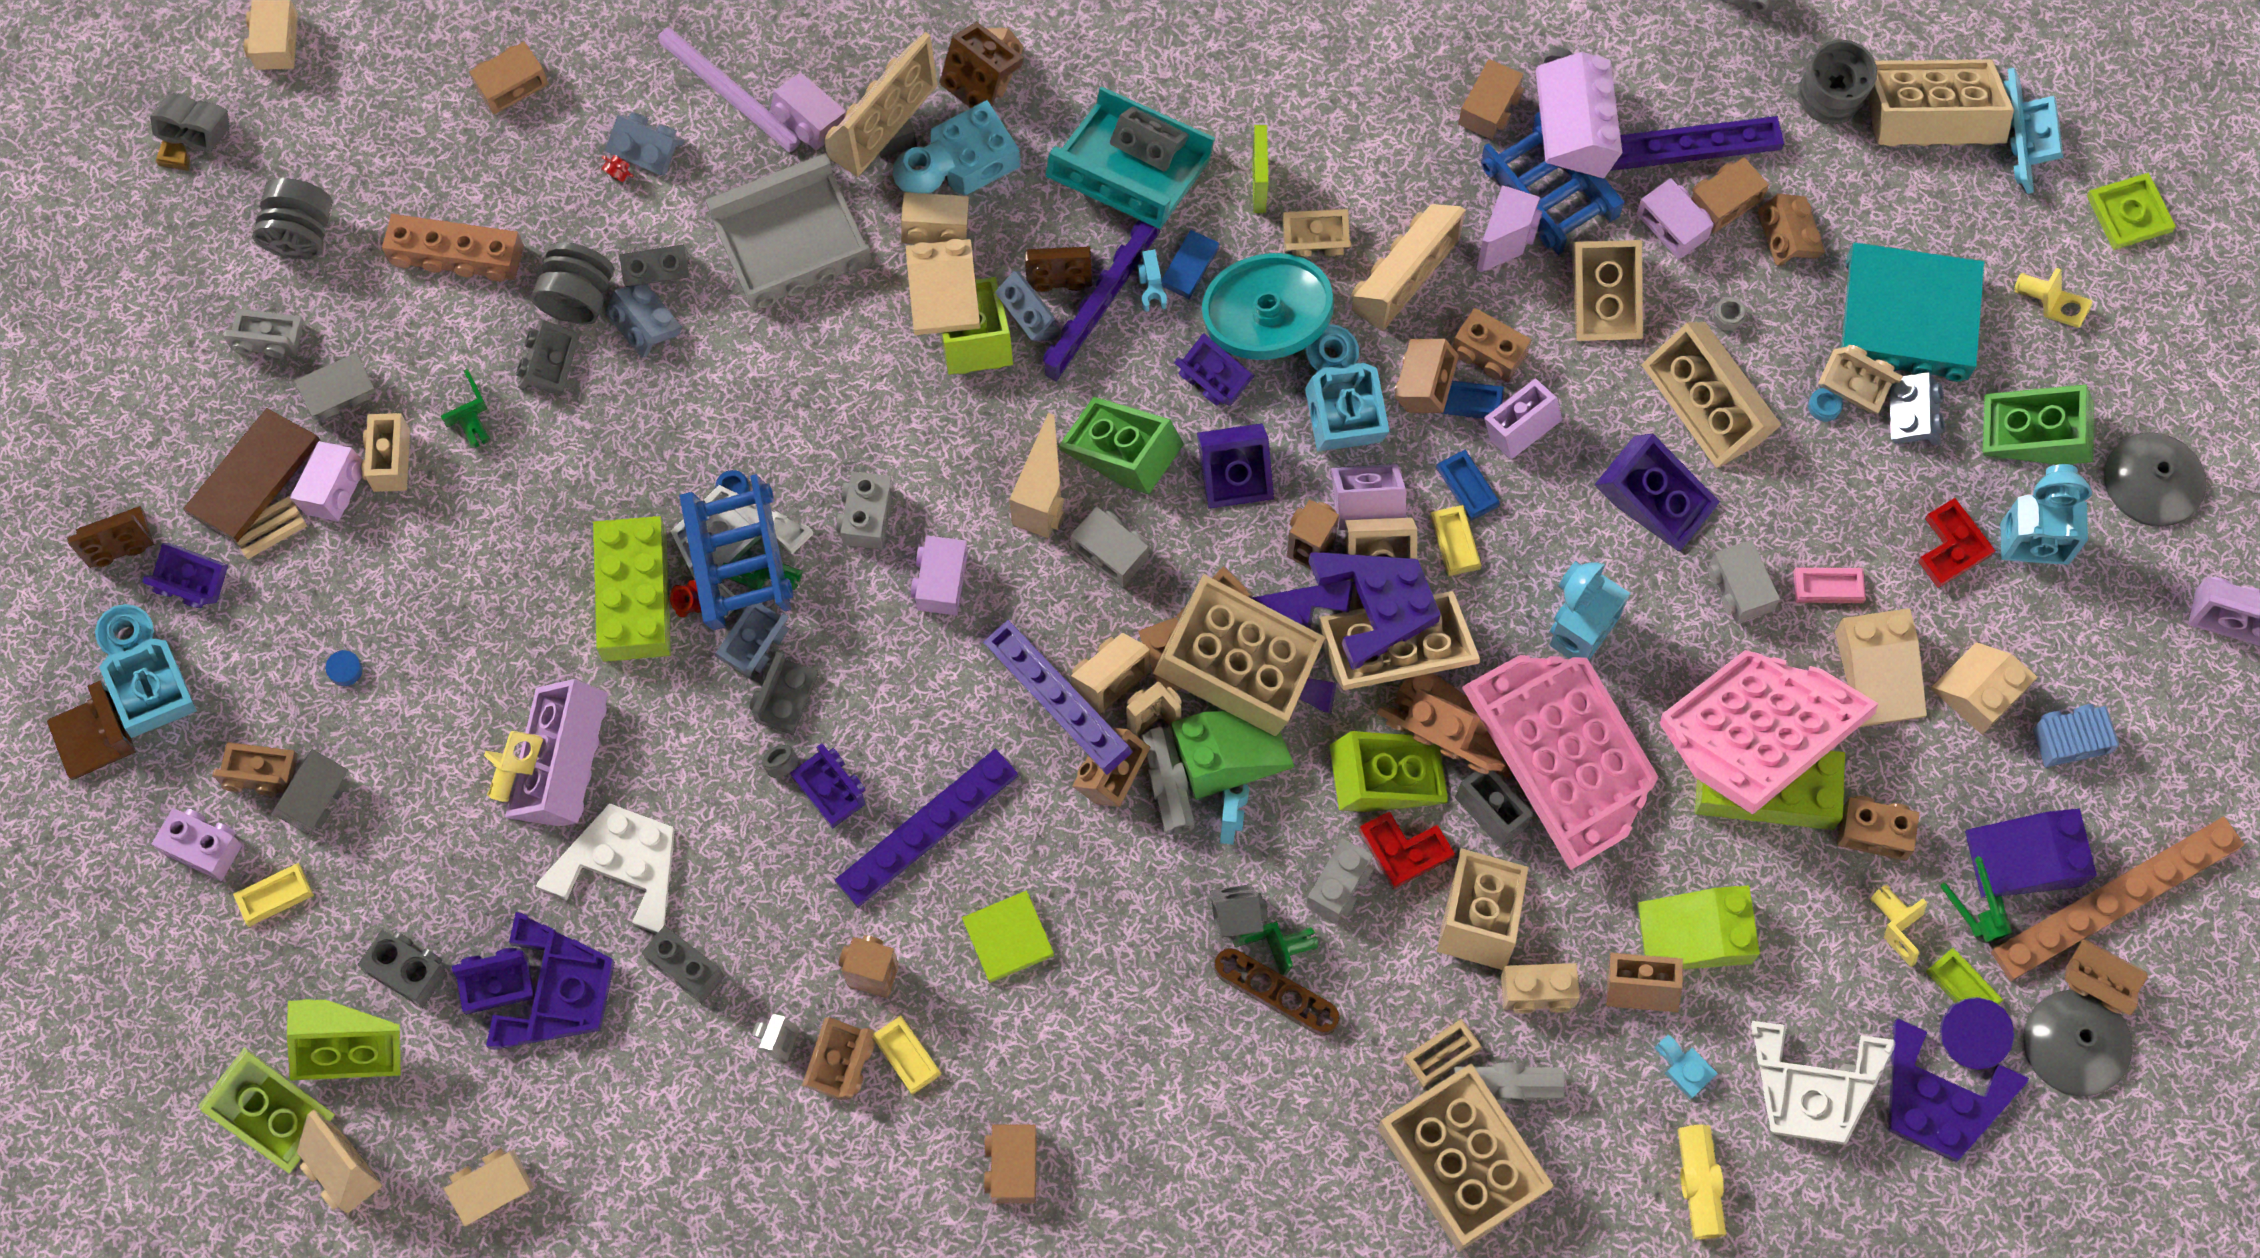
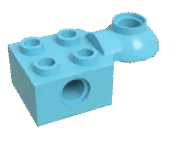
M988 100L932 128L931 144L925 147L907 149L899 155L893 165V178L895 184L904 192L928 194L940 187L945 176H947L948 186L952 187V190L966 196L1020 168L1019 148ZM916 166H924V168L920 170L913 169Z
M1329 324L1324 333L1306 347L1308 361L1317 371L1305 387L1317 451L1381 443L1390 431L1378 370L1376 367L1364 362L1356 364L1359 358V346L1356 338L1348 329L1339 325ZM1324 348L1334 349L1338 357H1328L1324 352Z
M2058 464L2048 467L2046 469V476L2036 484L2033 495H2025L2016 499L2000 523L2001 560L2069 565L2088 541L2087 502L2085 501L2092 495L2090 485L2078 474V469L2075 466Z
M1575 561L1558 585L1564 591L1565 603L1554 617L1555 623L1549 631L1553 634L1549 646L1569 659L1572 657L1591 659L1621 618L1631 594L1602 575L1605 568L1603 563L1589 562L1581 565Z
M123 604L113 606L102 614L97 621L95 636L102 651L108 654L99 666V669L123 726L129 736L133 738L192 714L197 709L167 641L152 639L154 629L151 618L141 608ZM130 627L134 629V633L129 639L120 640L117 638L119 631L123 628Z

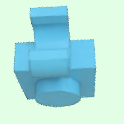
M1155 249L1142 251V264L1137 265L1140 284L1146 283L1147 290L1142 295L1143 310L1149 312V301L1151 299H1158L1161 302V308L1166 309L1167 296L1161 284Z
M1246 784L1243 785V791L1240 794H1234L1230 789L1223 790L1222 800L1224 808L1220 843L1234 845L1235 831H1242L1244 810L1238 809L1245 806L1248 802L1249 786Z
M1669 1034L1654 1047L1672 1066L1664 1074L1689 1099H1692L1718 1074L1693 1047L1684 1054L1679 1044Z

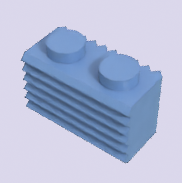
M2087 704L2074 709V713L2062 715L2061 711H2054L2041 716V720L2033 728V734L2035 735L2045 768L2112 754L2120 744L2107 707L2095 708L2094 704Z

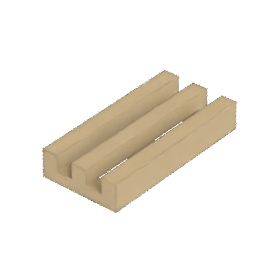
M290 496L266 508L249 528L248 531L250 532H246L237 544L248 560L307 527V524L294 502L290 499ZM293 517L296 519L291 523L283 526L282 528L274 531L273 533L265 536L264 538L256 541L255 543L247 546V543H249L250 541L274 530L277 526L292 519Z
M1461 1018L1404 1056L1402 1060L1409 1066L1412 1074L1418 1079L1419 1084L1424 1089L1454 1069V1067H1457L1481 1051L1482 1046ZM1459 1030L1463 1033L1462 1037L1420 1065H1417L1415 1062L1417 1058ZM1465 1043H1470L1471 1047L1428 1076H1425L1423 1071Z

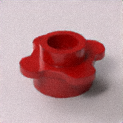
M602 155L601 158L606 162L601 170L621 183L625 181L627 176L634 177L628 171L630 164L616 155H613L611 160Z
M690 580L687 585H675L671 590V606L681 618L687 617L691 612L701 613L695 580Z

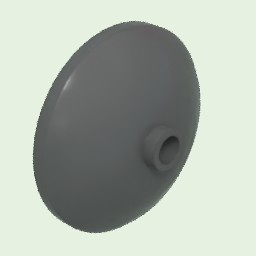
M2147 432L2130 436L2113 449L2105 464L2104 482L2111 500L2121 512L2142 524L2170 526L2180 523L2189 518L2204 499L2206 475L2202 463L2186 444L2169 435ZM2158 467L2164 468L2167 474L2161 473Z
M2073 990L2053 993L2033 1008L2024 1027V1050L2032 1069L2052 1088L2073 1096L2097 1095L2115 1086L2127 1072L2132 1058V1038L2127 1023L2121 1014L2108 1010L2102 1005V1000L2090 994L2088 996L2080 995ZM2080 1032L2088 1034L2090 1037L2089 1043H2085L2080 1039Z

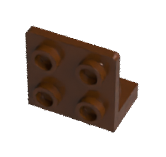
M976 21L952 36L939 83L969 108L988 100L993 108L1001 79L1021 68L1024 57Z
M1090 246L1025 249L1026 281L1035 291L1048 292L1053 288H1067L1071 291H1079L1085 287H1092Z
M141 506L75 529L77 534L67 538L69 546L89 568L108 566L114 559L125 555H139L147 547L155 545L145 512Z
M101 680L87 686L92 698L88 699L86 703L47 720L66 774L71 780H75L136 753L131 737L123 726L110 692Z

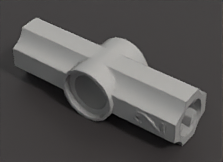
M1161 727L1152 729L1142 734V740L1151 747L1146 759L1149 764L1148 777L1154 800L1158 802L1165 835L1183 834L1194 829V818L1187 796L1189 791L1182 762L1179 763L1171 728Z
M1514 1062L1493 1064L1492 1067L1474 1066L1499 1104H1521L1526 1102V1100L1557 1101L1564 1099L1565 1077L1563 1067H1524V1064ZM1454 1067V1074L1464 1067Z

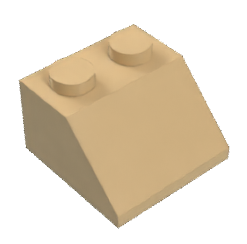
M1121 633L1115 639L1110 637L1105 640L1098 648V653L1090 660L1083 659L1072 670V687L1099 715L1150 673V649L1145 644L1124 633Z
M1976 642L1930 689L1983 735L2029 689L2038 677L2011 653Z

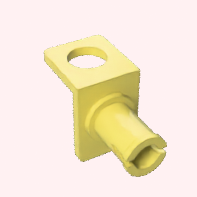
M2059 268L2055 269L2049 281L2021 273L2015 285V293H2021L2042 300L2044 317L2073 327H2081L2092 307L2091 299L2062 291V270ZM2067 303H2075L2080 306L2081 310L2075 316H2066L2061 312V308Z
M511 731L504 753L485 751L484 756L496 767L487 796L497 801H509L516 773L533 774L543 742L541 736ZM522 741L529 742L531 751L526 758L519 759L514 756V748L518 743Z
M1885 885L1881 888L1883 892L1877 890L1870 900L1891 921L1887 924L1884 935L1885 940L1912 967L1917 962L1919 951L1901 931L1924 915L1927 901L1923 898L1912 907H1907L1893 893L1890 887ZM1899 941L1904 945V947L1906 948V950H1907L1908 952H1906V951L1903 949V947L1900 945Z

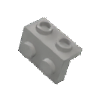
M237 309L232 330H225L223 337L231 350L239 354L249 355L255 352L264 353L272 358L296 357L304 320L301 316Z

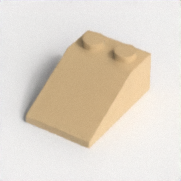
M952 239L947 242L937 243L921 242L906 246L914 336L980 329L971 239Z
M1642 240L1572 242L1576 341L1643 339Z
M1048 413L1009 499L1012 525L1046 538H1050L1053 529H1060L1065 516V511L1062 510L1064 498L1061 497L1055 415Z
M1414 519L1345 520V554L1417 559V527ZM1355 584L1349 611L1364 608Z
M1910 608L1843 618L1835 630V635L1847 683L1853 689L1878 703L1876 713L1860 727L1926 717L1919 640Z
M1461 848L1436 952L1503 970L1508 965L1516 944L1529 867Z
M316 1110L311 1111L307 1116L297 1153L304 1161L299 1167L311 1182L318 1179L325 1189L320 1194L331 1209L335 1210L339 1207L348 1214L383 1185L344 1133Z

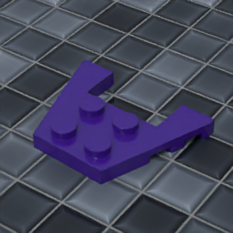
M1310 553L1309 564L1318 586L1348 579L1353 580L1373 628V631L1343 637L1342 646L1352 670L1362 667L1364 662L1373 656L1379 657L1386 653L1389 647L1403 640L1405 642L1439 622L1441 613L1418 559Z
M1344 580L1320 586L1316 585L1252 597L1251 599L1311 629L1315 608L1349 613L1354 582ZM1308 678L1299 699L1327 714H1332L1337 684L1335 682Z
M515 912L509 940L510 945L544 950V956L530 1019L493 1015L486 1044L487 1048L496 1050L601 1031L615 961L575 939L572 940L556 932L555 929L545 924L542 925L530 919L523 913Z
M1897 1018L1892 1027L1895 1048L1891 1054L1892 1077L1889 1096L1888 1131L1957 1162L2021 1091L2029 1078L1998 1064L1993 1071L1984 1097L1915 1066L1927 1031Z

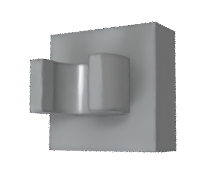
M772 1014L769 1025L760 1022L756 1023L752 1036L760 1038V1042H762L760 1048L776 1059L787 1062L800 1028L787 1018Z

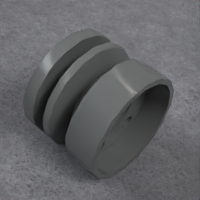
M1837 39L1822 45L1816 50L1798 85V99L1802 109L1811 118L1824 124H1840L1852 119L1860 111L1877 80V65L1872 54L1864 46L1852 40Z
M290 178L271 179L266 182L260 203L262 211L257 215L252 238L261 248L278 256L304 260L318 257L326 233L323 227L327 226L333 200L323 189L311 183Z
M571 242L550 244L546 253V259L541 267L543 273L537 278L531 295L533 304L542 312L562 321L580 325L595 323L604 302L602 294L607 291L609 281L614 273L613 264L599 252L583 245Z

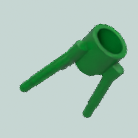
M1977 856L1975 862L1990 910L1978 915L1980 922L1977 923L1946 883H1942L1940 887L1968 923L1974 937L1983 936L1985 943L2004 938L2013 932L2006 915L2002 896H1994L1983 860L1980 856Z

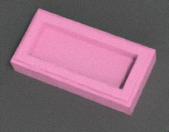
M1795 568L1793 571L1796 603H1864L1866 600L1863 568Z

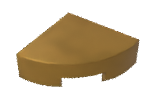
M162 140L155 160L157 165L189 171L190 156L187 154L182 143H170Z

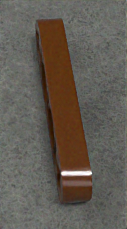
M1226 948L1216 956L1214 963L1215 973L1219 979L1314 1034L1320 1036L1329 1035L1337 1028L1339 1012L1331 1002L1237 949ZM1231 958H1235L1237 960V968L1244 972L1247 965L1251 966L1252 969L1247 973L1245 983L1239 981L1242 978V974L1236 970H1231L1229 974L1225 973L1222 960L1229 962ZM1258 974L1266 975L1271 981V987L1265 992H1257L1251 986L1252 978ZM1288 992H1295L1300 995L1302 1005L1296 1010H1289L1284 1007L1282 997ZM1308 1000L1314 1002L1311 1010L1322 1014L1324 1010L1330 1013L1329 1020L1332 1023H1324L1322 1027L1316 1024L1317 1017L1309 1012L1307 1019L1301 1017L1306 1011Z

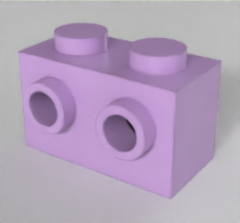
M801 72L774 91L770 112L773 113L779 122L787 125L797 134L801 141L808 143L815 150L825 145L824 141L828 131L833 126H838L845 118L847 112Z
M1672 178L1643 197L1636 214L1678 260L1708 240L1714 225L1708 212L1703 208H1699L1690 199L1688 191L1683 186L1677 185Z
M1536 378L1484 418L1490 441L1511 460L1562 421L1557 397Z
M318 441L290 499L305 515L339 522L344 510L349 505L350 498L358 482L362 478L361 465L363 460L350 447Z
M926 535L924 547H918L916 567H920L919 578H913L911 585V598H915L918 611L958 616L968 558L966 540Z
M172 808L151 845L161 854L222 881L242 847V844L234 837L236 831L217 822L215 827L204 822L206 818L194 810L187 808L184 813Z

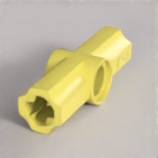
M1700 1124L1679 1128L1678 1136L1683 1164L1680 1170V1180L1683 1197L1685 1200H1688L1693 1239L1702 1240L1724 1237L1726 1229L1721 1201L1724 1184L1721 1168L1715 1161L1710 1125Z

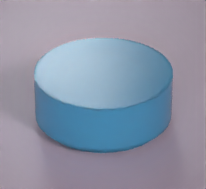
M1819 388L1814 391L1808 402L1810 414L1815 419L1823 422L1836 419L1843 408V399L1825 388Z

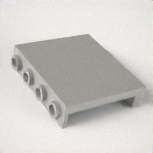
M826 153L705 200L709 215L751 309L757 307L767 308L773 305L777 299L788 295H800L810 286L818 283L828 284L834 281L838 275L848 271H861L867 264L872 262L869 245L864 243L834 178L831 163Z

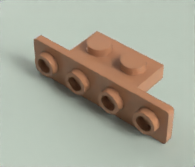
M1425 689L1417 690L1408 714L1395 708H1378L1377 714L1387 719L1386 725L1400 731L1407 729L1413 732V738L1427 745L1435 743L1442 747L1440 752L1450 758L1460 760L1462 757L1468 760V767L1477 772L1488 774L1489 770H1503L1505 764L1469 746L1480 717Z

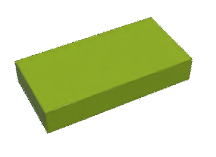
M1953 947L1926 971L1955 1003L1971 997L1992 1000L1998 1005L2004 1001Z

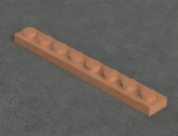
M2225 816L1999 945L1991 951V954L2010 982L2233 854L2245 846V844Z

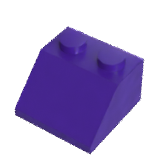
M1263 423L1197 433L1200 465L1208 509L1274 499L1269 439Z

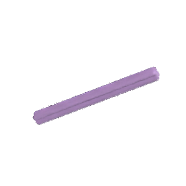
M665 28L658 35L661 45L785 150L793 152L800 145L801 142L796 133L784 123L779 122L770 111L674 30Z

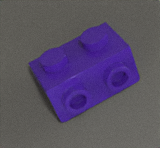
M1204 333L1183 359L1178 357L1174 361L1181 368L1178 374L1192 385L1196 382L1205 389L1202 394L1217 406L1220 402L1231 406L1255 376V374Z
M162 543L153 575L144 576L142 583L152 586V592L167 597L176 595L183 598L182 603L185 605L203 608L205 604L217 603L229 565L171 543Z
M821 743L816 747L818 753L790 772V775L833 829L866 805L862 794L866 789L855 774L849 777L843 770L842 766L845 765V762L834 748L828 751L824 744Z
M504 948L498 950L495 956L482 958L481 956L466 957L461 960V964L452 966V972L457 978L462 1012L465 1015L532 1000L535 997L529 959L522 950H517V948Z

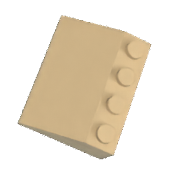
M924 32L898 58L894 57L891 59L884 74L878 80L870 83L863 98L858 103H854L849 107L845 118L838 126H833L828 131L824 141L828 158L855 176L859 177L938 86L930 34Z
M1992 59L1875 61L1877 65V80L1868 97L1872 128L1878 145L1893 147L1899 144H1916L1919 146L1949 144L1959 146L1962 144L1993 145L1995 143H2007L2014 109Z
M1203 574L1168 640L1153 674L1276 737L1289 722L1326 637Z
M1454 591L1433 595L1441 613L1438 623L1405 642L1403 640L1389 647L1386 653L1379 657L1373 656L1366 660L1362 667L1355 670L1351 669L1342 642L1343 637L1373 631L1365 609L1320 617L1321 635L1326 637L1322 648L1329 669L1343 691L1480 664V657Z
M1472 1063L1385 1117L1379 1123L1377 1130L1458 1253L1554 1188L1553 1183Z

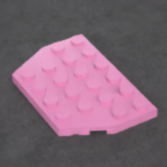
M1745 650L1665 711L1661 716L1660 725L1695 778L1753 815L1876 713L1878 703L1820 668L1809 666V670L1806 671L1786 666L1787 660L1775 657L1769 658L1762 654Z
M1519 655L1462 687L1570 870L1628 837L1632 829V822L1638 811L1642 810L1647 801L1648 792L1653 789L1659 777L1588 658L1572 657L1571 659H1564L1562 657L1550 656L1544 659Z

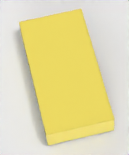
M1460 505L1431 512L1430 518L1448 577L1481 569L1482 565L1464 506Z
M299 863L233 894L248 927L314 896Z
M901 1015L873 1034L872 1039L911 1095L941 1076V1072Z

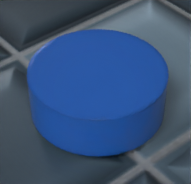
M737 470L723 472L715 483V488L720 485L738 494L750 491L747 477Z
M347 650L333 653L328 658L325 666L328 677L339 686H349L357 682L361 677L363 669L358 657L353 652Z

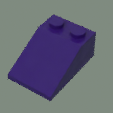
M1653 433L1634 436L1594 484L1614 506L1678 552L1684 548L1720 503Z
M2080 808L2043 812L1965 831L1981 898H1986L1975 862L1977 856H1980L1983 860L1995 897L2078 888L2097 876Z

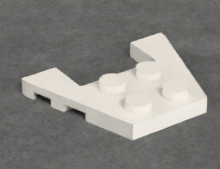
M719 485L704 501L709 503L738 495V493ZM756 504L710 516V520L706 521L708 532H711L713 535L758 523L759 518ZM772 511L777 541L791 554L814 534L809 526L796 523L788 519L787 516ZM683 519L671 530V533L695 579ZM762 536L717 547L716 551L712 552L714 564L722 566L723 562L728 564L736 562ZM722 583L718 584L720 596L723 595L724 598L735 596Z
M609 803L538 881L536 887L540 891L567 900L581 868H585L646 891L632 923L636 927L657 934L664 925L666 926V907L668 906L669 876L671 873L675 830L672 826Z
M1752 1021V1033L1756 1044V1054L1761 1071L1771 1132L1776 1135L1846 1145L1895 1048V1041L1861 1035L1856 1072L1782 1062L1786 1034L1785 1025Z

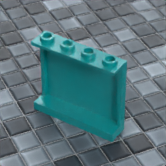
M1101 86L1096 105L1062 148L1054 146L1049 152L1045 177L1161 229L1209 163L1215 137ZM1132 106L1189 134L1185 146L1174 154L1166 171H1162L1110 144V139L1119 116Z
M1853 242L1846 257L1845 268L1849 269L1841 348L1848 347V345L1858 346L1867 352L1866 356L1872 360H1882L1895 367L1894 371H1909L1913 375L1929 372L1931 375L1943 376L1946 380L1952 382L1969 380L1977 365L1985 261Z

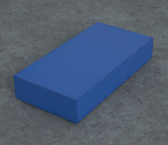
M1190 230L1161 279L1162 287L1190 299L1219 249V242Z
M1452 381L1444 412L1440 414L1484 419L1503 403L1504 387Z
M1466 449L1436 465V469L1458 503L1464 506L1470 521L1499 507L1500 501Z

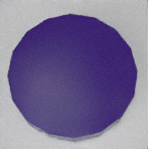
M1980 997L1963 999L1951 1005L1943 1015L1939 1029L1940 1039L1948 1056L1961 1066L1976 1070L1991 1068L2003 1061L2012 1049L2015 1036L2012 1020L2005 1009L1992 1000Z

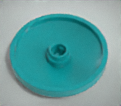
M1284 253L1255 255L1230 265L1213 279L1204 294L1202 302L1204 324L1210 338L1224 351L1241 358L1253 360L1281 358L1308 347L1324 333L1334 312L1332 287L1326 274L1309 260Z

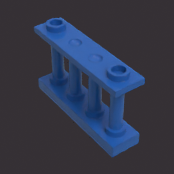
M1540 112L1535 115L1532 128L1533 133L1500 154L1495 151L1490 143L1484 146L1481 158L1482 169L1490 178L1494 177L1501 186L1531 194L1527 189L1528 186L1559 167L1544 161L1520 177H1517L1507 165L1538 144L1544 145ZM1565 168L1570 174L1571 180L1540 199L1537 209L1542 211L1538 232L1545 247L1548 249L1552 248L1559 256L1564 252L1567 241L1565 235L1596 215H1604L1609 223L1620 217L1624 201L1605 178ZM1577 191H1584L1591 200V204L1556 225L1546 211Z
M757 474L750 476L753 491L706 503L693 492L679 495L703 622L713 631L726 627L724 616H727L729 611L774 599L775 603L785 612L791 610L789 599L793 598V589L788 578L785 579L770 506V503H774V495L770 484L765 483ZM756 504L759 518L758 523L713 535L711 532H708L706 521L710 520V516ZM762 536L766 554L722 566L714 564L712 552H715L717 547ZM769 568L772 586L724 598L723 595L720 596L718 584H721L723 579Z

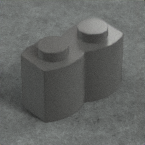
M177 93L168 94L150 116L152 134L170 143L183 142L185 145L199 151H213L230 128L228 110L222 106L205 101L197 102L188 96Z

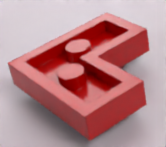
M1953 498L1927 514L1925 520L1943 544L1921 556L1918 563L1936 587L1940 588L1991 557L1996 550L1957 499Z
M1390 811L1361 825L1358 830L1393 890L1453 859L1455 856L1438 824L1407 840Z

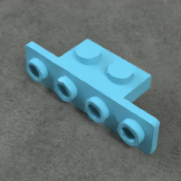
M2015 68L2008 69L2009 80L2004 81V88L2014 109L2010 127H2015V137H2011L2010 141L2013 155L2018 156L2019 165L2014 166V175L2017 185L2022 184L2026 193L2030 194L2034 193L2031 165L2064 158L2057 101L2054 96L2023 103L2020 78Z

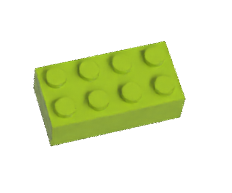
M661 516L593 521L596 649L602 661L671 656L667 531Z
M1829 751L1753 815L1697 779L1695 814L1835 830L1843 819L1845 752Z

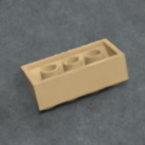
M1431 204L1424 213L1419 211L1409 225L1410 230L1405 236L1400 234L1394 240L1390 247L1391 252L1385 259L1381 257L1376 261L1370 272L1372 275L1366 282L1361 280L1356 285L1351 294V297H1353L1352 311L1383 332L1458 243L1466 209L1461 206Z
M1687 322L1641 364L1716 468L1756 447L1781 426L1776 416L1706 322Z

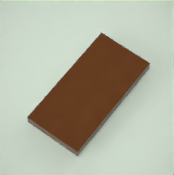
M266 408L185 505L183 510L187 515L238 543L312 453L318 441H320L319 437Z

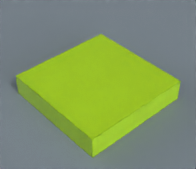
M1254 125L1252 151L1253 213H1266L1267 125Z
M2149 172L2089 190L2086 195L2113 250L2171 233L2176 228Z
M1027 890L962 917L964 926L989 983L1054 956L1052 947Z

